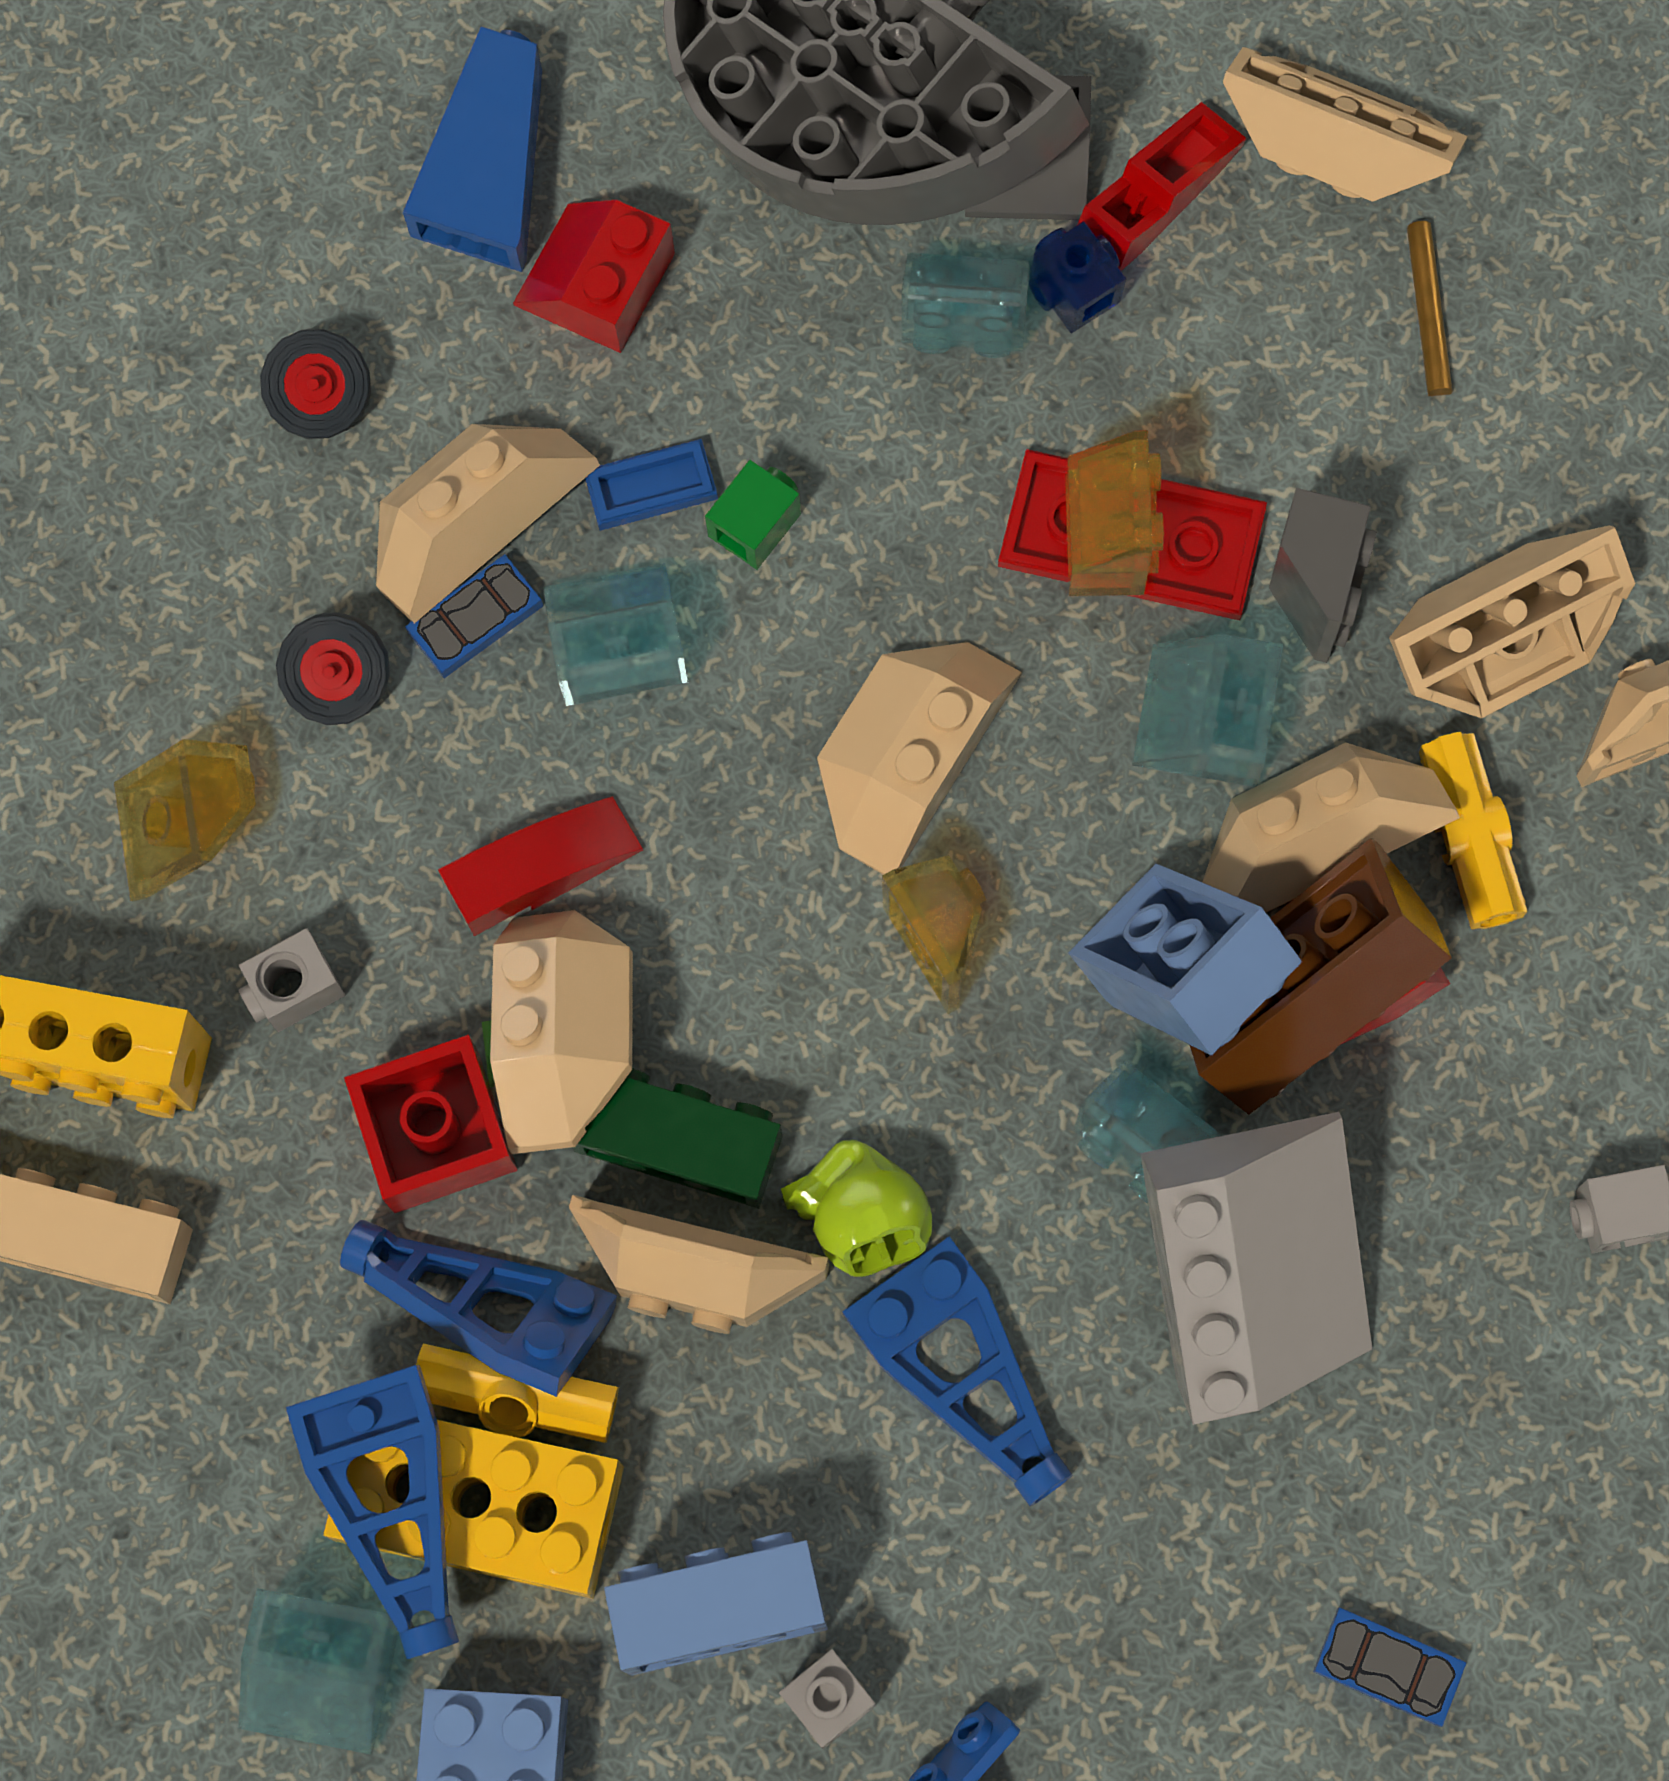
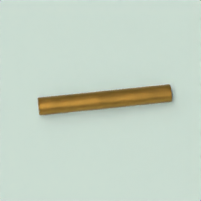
M1416 221L1407 226L1427 392L1428 396L1450 395L1453 391L1431 223L1428 221Z

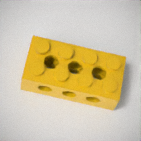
M0 975V1076L12 1079L11 1087L39 1095H49L51 1085L74 1090V1099L104 1107L111 1106L113 1097L128 1099L137 1102L135 1108L137 1111L161 1118H174L176 1108L194 1112L212 1037L188 1010Z
M437 1420L440 1430L446 1566L594 1599L624 1470L621 1462L618 1459ZM387 1447L359 1456L350 1463L347 1470L348 1480L361 1503L367 1509L376 1513H386L399 1508L403 1504L397 1498L396 1486L399 1479L409 1472L408 1459L401 1449ZM473 1485H488L491 1492V1502L488 1509L478 1517H464L460 1509V1501L464 1492ZM542 1498L554 1500L557 1507V1516L552 1526L543 1532L534 1533L528 1531L524 1518L529 1505ZM328 1514L323 1536L335 1542L346 1544L334 1521ZM407 1520L378 1531L376 1544L380 1552L425 1561L420 1529L415 1522Z

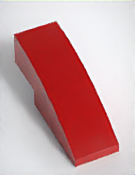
M1200 102L1130 158L1123 175L1085 205L1073 238L1118 274L1136 259L1227 166L1243 147L1247 138L1204 103Z
M612 796L568 810L515 831L438 869L473 936H476L529 906L532 911L643 851V848Z

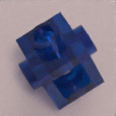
M1082 222L1068 232L1064 228H1059L1048 234L1037 244L1032 260L1029 287L1038 304L1045 311L1053 309L1072 334L1121 302L1126 277L1118 268L1120 265L1119 258L1111 243L1102 235L1095 237L1087 224Z

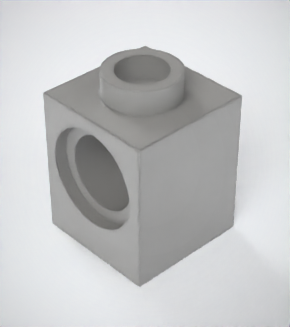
M308 928L239 964L248 982L247 985L238 989L245 1005L256 1023L267 1018L277 1032L288 1028L346 996ZM288 972L302 974L301 985L295 993L286 997L273 995V986L281 975Z
M1665 1165L1587 1179L1576 1189L1578 1199L1570 1201V1216L1574 1232L1578 1239L1588 1238L1591 1254L1621 1248L1620 1242L1624 1241L1625 1247L1669 1239V1181Z
M833 1649L779 1692L823 1750L876 1707L875 1702Z

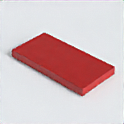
M1026 449L998 559V567L1240 621L1267 502Z

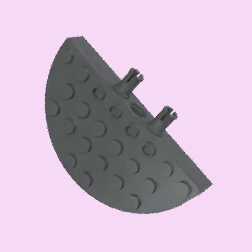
M664 0L665 43L671 68L690 108L721 153L749 182L780 203L809 215L837 222L861 225H895L926 221L954 214L986 202L1017 186L1062 153L1090 125L1069 85L973 22L976 15L990 0Z

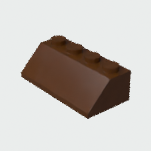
M1373 838L1366 841L1270 918L1302 961L1285 979L1282 988L1275 995L1266 999L1243 1022L1236 1036L1228 1043L1220 1046L1213 1055L1190 1045L1199 1076L1248 1115L1270 1098L1279 1095L1288 1084L1319 1060L1331 1055L1341 1043L1370 1021L1379 1018L1389 1006L1419 983L1432 977L1441 966L1452 959L1435 917L1382 847Z

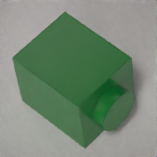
M749 460L705 515L708 537L758 570L801 515L800 493L797 492V485L781 470L775 467H768L765 470Z

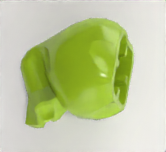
M857 1140L840 1141L829 1150L808 1175L781 1188L787 1210L795 1209L798 1211V1216L804 1220H815L813 1231L824 1254L835 1267L850 1276H869L891 1266L913 1260L926 1251L932 1234V1213L926 1193L909 1173L865 1143Z

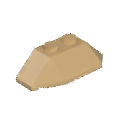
M1242 47L1225 73L1223 84L1260 156L1276 162L1277 166L1287 173L1308 175L1330 184L1334 190L1347 197H1362L1373 202L1448 174L1468 137L1459 131L1448 130L1442 122L1418 109L1308 65L1277 56H1261L1262 53L1250 48Z
M471 424L380 501L377 588L415 624L599 467L600 464L597 458L562 429Z
M1609 525L1527 543L1419 598L1389 639L1412 695L1479 718H1484L1590 663L1613 624L1622 599L1628 598L1636 583L1616 528Z
M969 642L882 654L817 757L839 849L894 880L1022 672Z
M1653 659L1642 660L1625 668L1618 674L1619 680L1606 699L1576 776L1581 787L1669 753V660L1655 665Z
M1345 742L1232 798L1202 883L1262 907L1265 912H1269L1295 899L1370 838H1373L1387 854L1460 817L1433 769Z
M575 910L515 917L493 944L490 1063L506 1142L511 1154L576 1147L587 1132L585 1127L606 1106L632 1070L633 952L629 946Z
M572 1195L569 1209L620 1296L630 1298L628 1309L644 1315L666 1318L668 1308L694 1314L691 1324L696 1327L729 1334L732 1324L748 1327L827 1279L829 1260L825 1256L773 1245Z

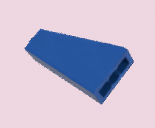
M480 27L403 210L410 237L519 272L523 271L527 260L542 67L537 44L531 42L526 36L512 30L497 32Z

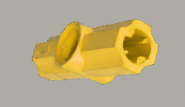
M1451 733L1439 736L1437 739L1421 745L1419 755L1423 767L1434 770L1460 817L1434 831L1435 833L1442 832L1448 853L1442 855V858L1447 866L1452 865L1471 929H1487L1523 918L1527 913V908L1509 852L1513 845L1509 817L1501 798L1498 796L1493 797L1474 733Z
M423 1343L416 1365L421 1367L432 1404L478 1414L484 1427L491 1432L519 1438L528 1435L534 1430V1427L607 1443L617 1404L619 1387L570 1377L558 1396L555 1397L496 1372L471 1354Z

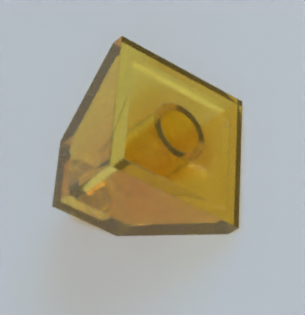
M182 739L114 782L130 901L147 899L212 861L255 807V779L250 769L246 745Z
M948 855L893 869L882 875L884 911L947 1014H950L960 1006L981 925L982 908L980 904L986 901L980 884L970 869L966 867L958 871Z

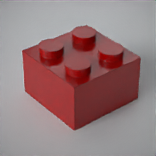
M469 1034L344 1077L382 1199L394 1214L518 1171L513 1155L508 1150L504 1127L479 1052Z

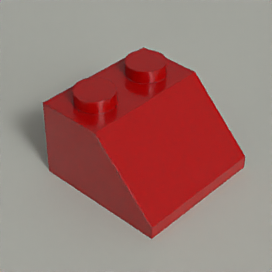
M619 200L567 204L516 296L513 305L621 353L675 254L671 223Z

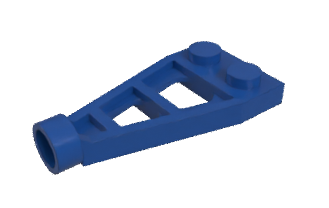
M365 1220L358 1221L350 1231L343 1246L340 1265L343 1269L363 1276L365 1283L496 1372L555 1397L558 1396L604 1330L616 1306L617 1295L559 1271L399 1238L387 1229ZM425 1272L455 1276L467 1281L451 1303L435 1298L416 1285ZM501 1292L529 1299L534 1306L514 1333H502L477 1318L472 1311L485 1293Z
M950 1236L842 1311L843 1316L880 1368L1014 1482V1486L1029 1507L1038 1503L1073 1476L1059 1455L1054 1453L987 1287ZM950 1319L963 1320L970 1326L981 1354L978 1369L957 1383H950L940 1379L920 1362L916 1354L919 1341ZM990 1380L998 1381L1003 1386L1017 1413L1016 1424L1000 1436L987 1434L966 1412L963 1406V1401L968 1395ZM1040 1457L1043 1459L1042 1462L1034 1466L1027 1473L1024 1474L1022 1472L1023 1463L1028 1458Z
M414 1365L286 1407L305 1474L397 1628L406 1659L458 1643L459 1638L448 1606L440 1430L420 1365ZM387 1447H397L406 1454L408 1459L410 1485L408 1497L395 1510L386 1513L370 1511L361 1503L347 1476L348 1467L359 1456ZM410 1520L415 1522L420 1529L425 1564L422 1571L416 1576L407 1579H397L389 1573L376 1544V1535L382 1528ZM422 1610L429 1611L434 1615L435 1620L415 1627L411 1621L413 1616Z

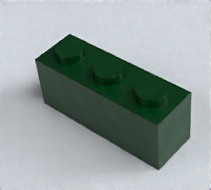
M632 1068L606 1106L585 1127L587 1132L576 1147H572L574 1152L759 1209L783 1134L781 1124L772 1122L773 1113L764 1108L737 1102L735 1109L732 1110L710 1103L711 1094L690 1085L676 1083L673 1091L648 1084L650 1080L649 1075Z

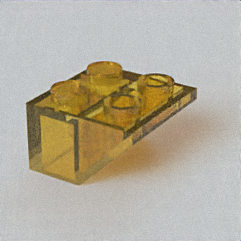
M1135 430L1068 456L1065 494L1069 596L1144 595L1148 573H1158L1159 551L1163 550L1164 538L1162 512H1156V491H1160L1161 458L1160 453H1149L1148 430Z

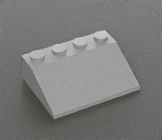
M1339 1112L1140 1153L1175 1376L1193 1425L1259 1411L1372 1350L1342 1116Z

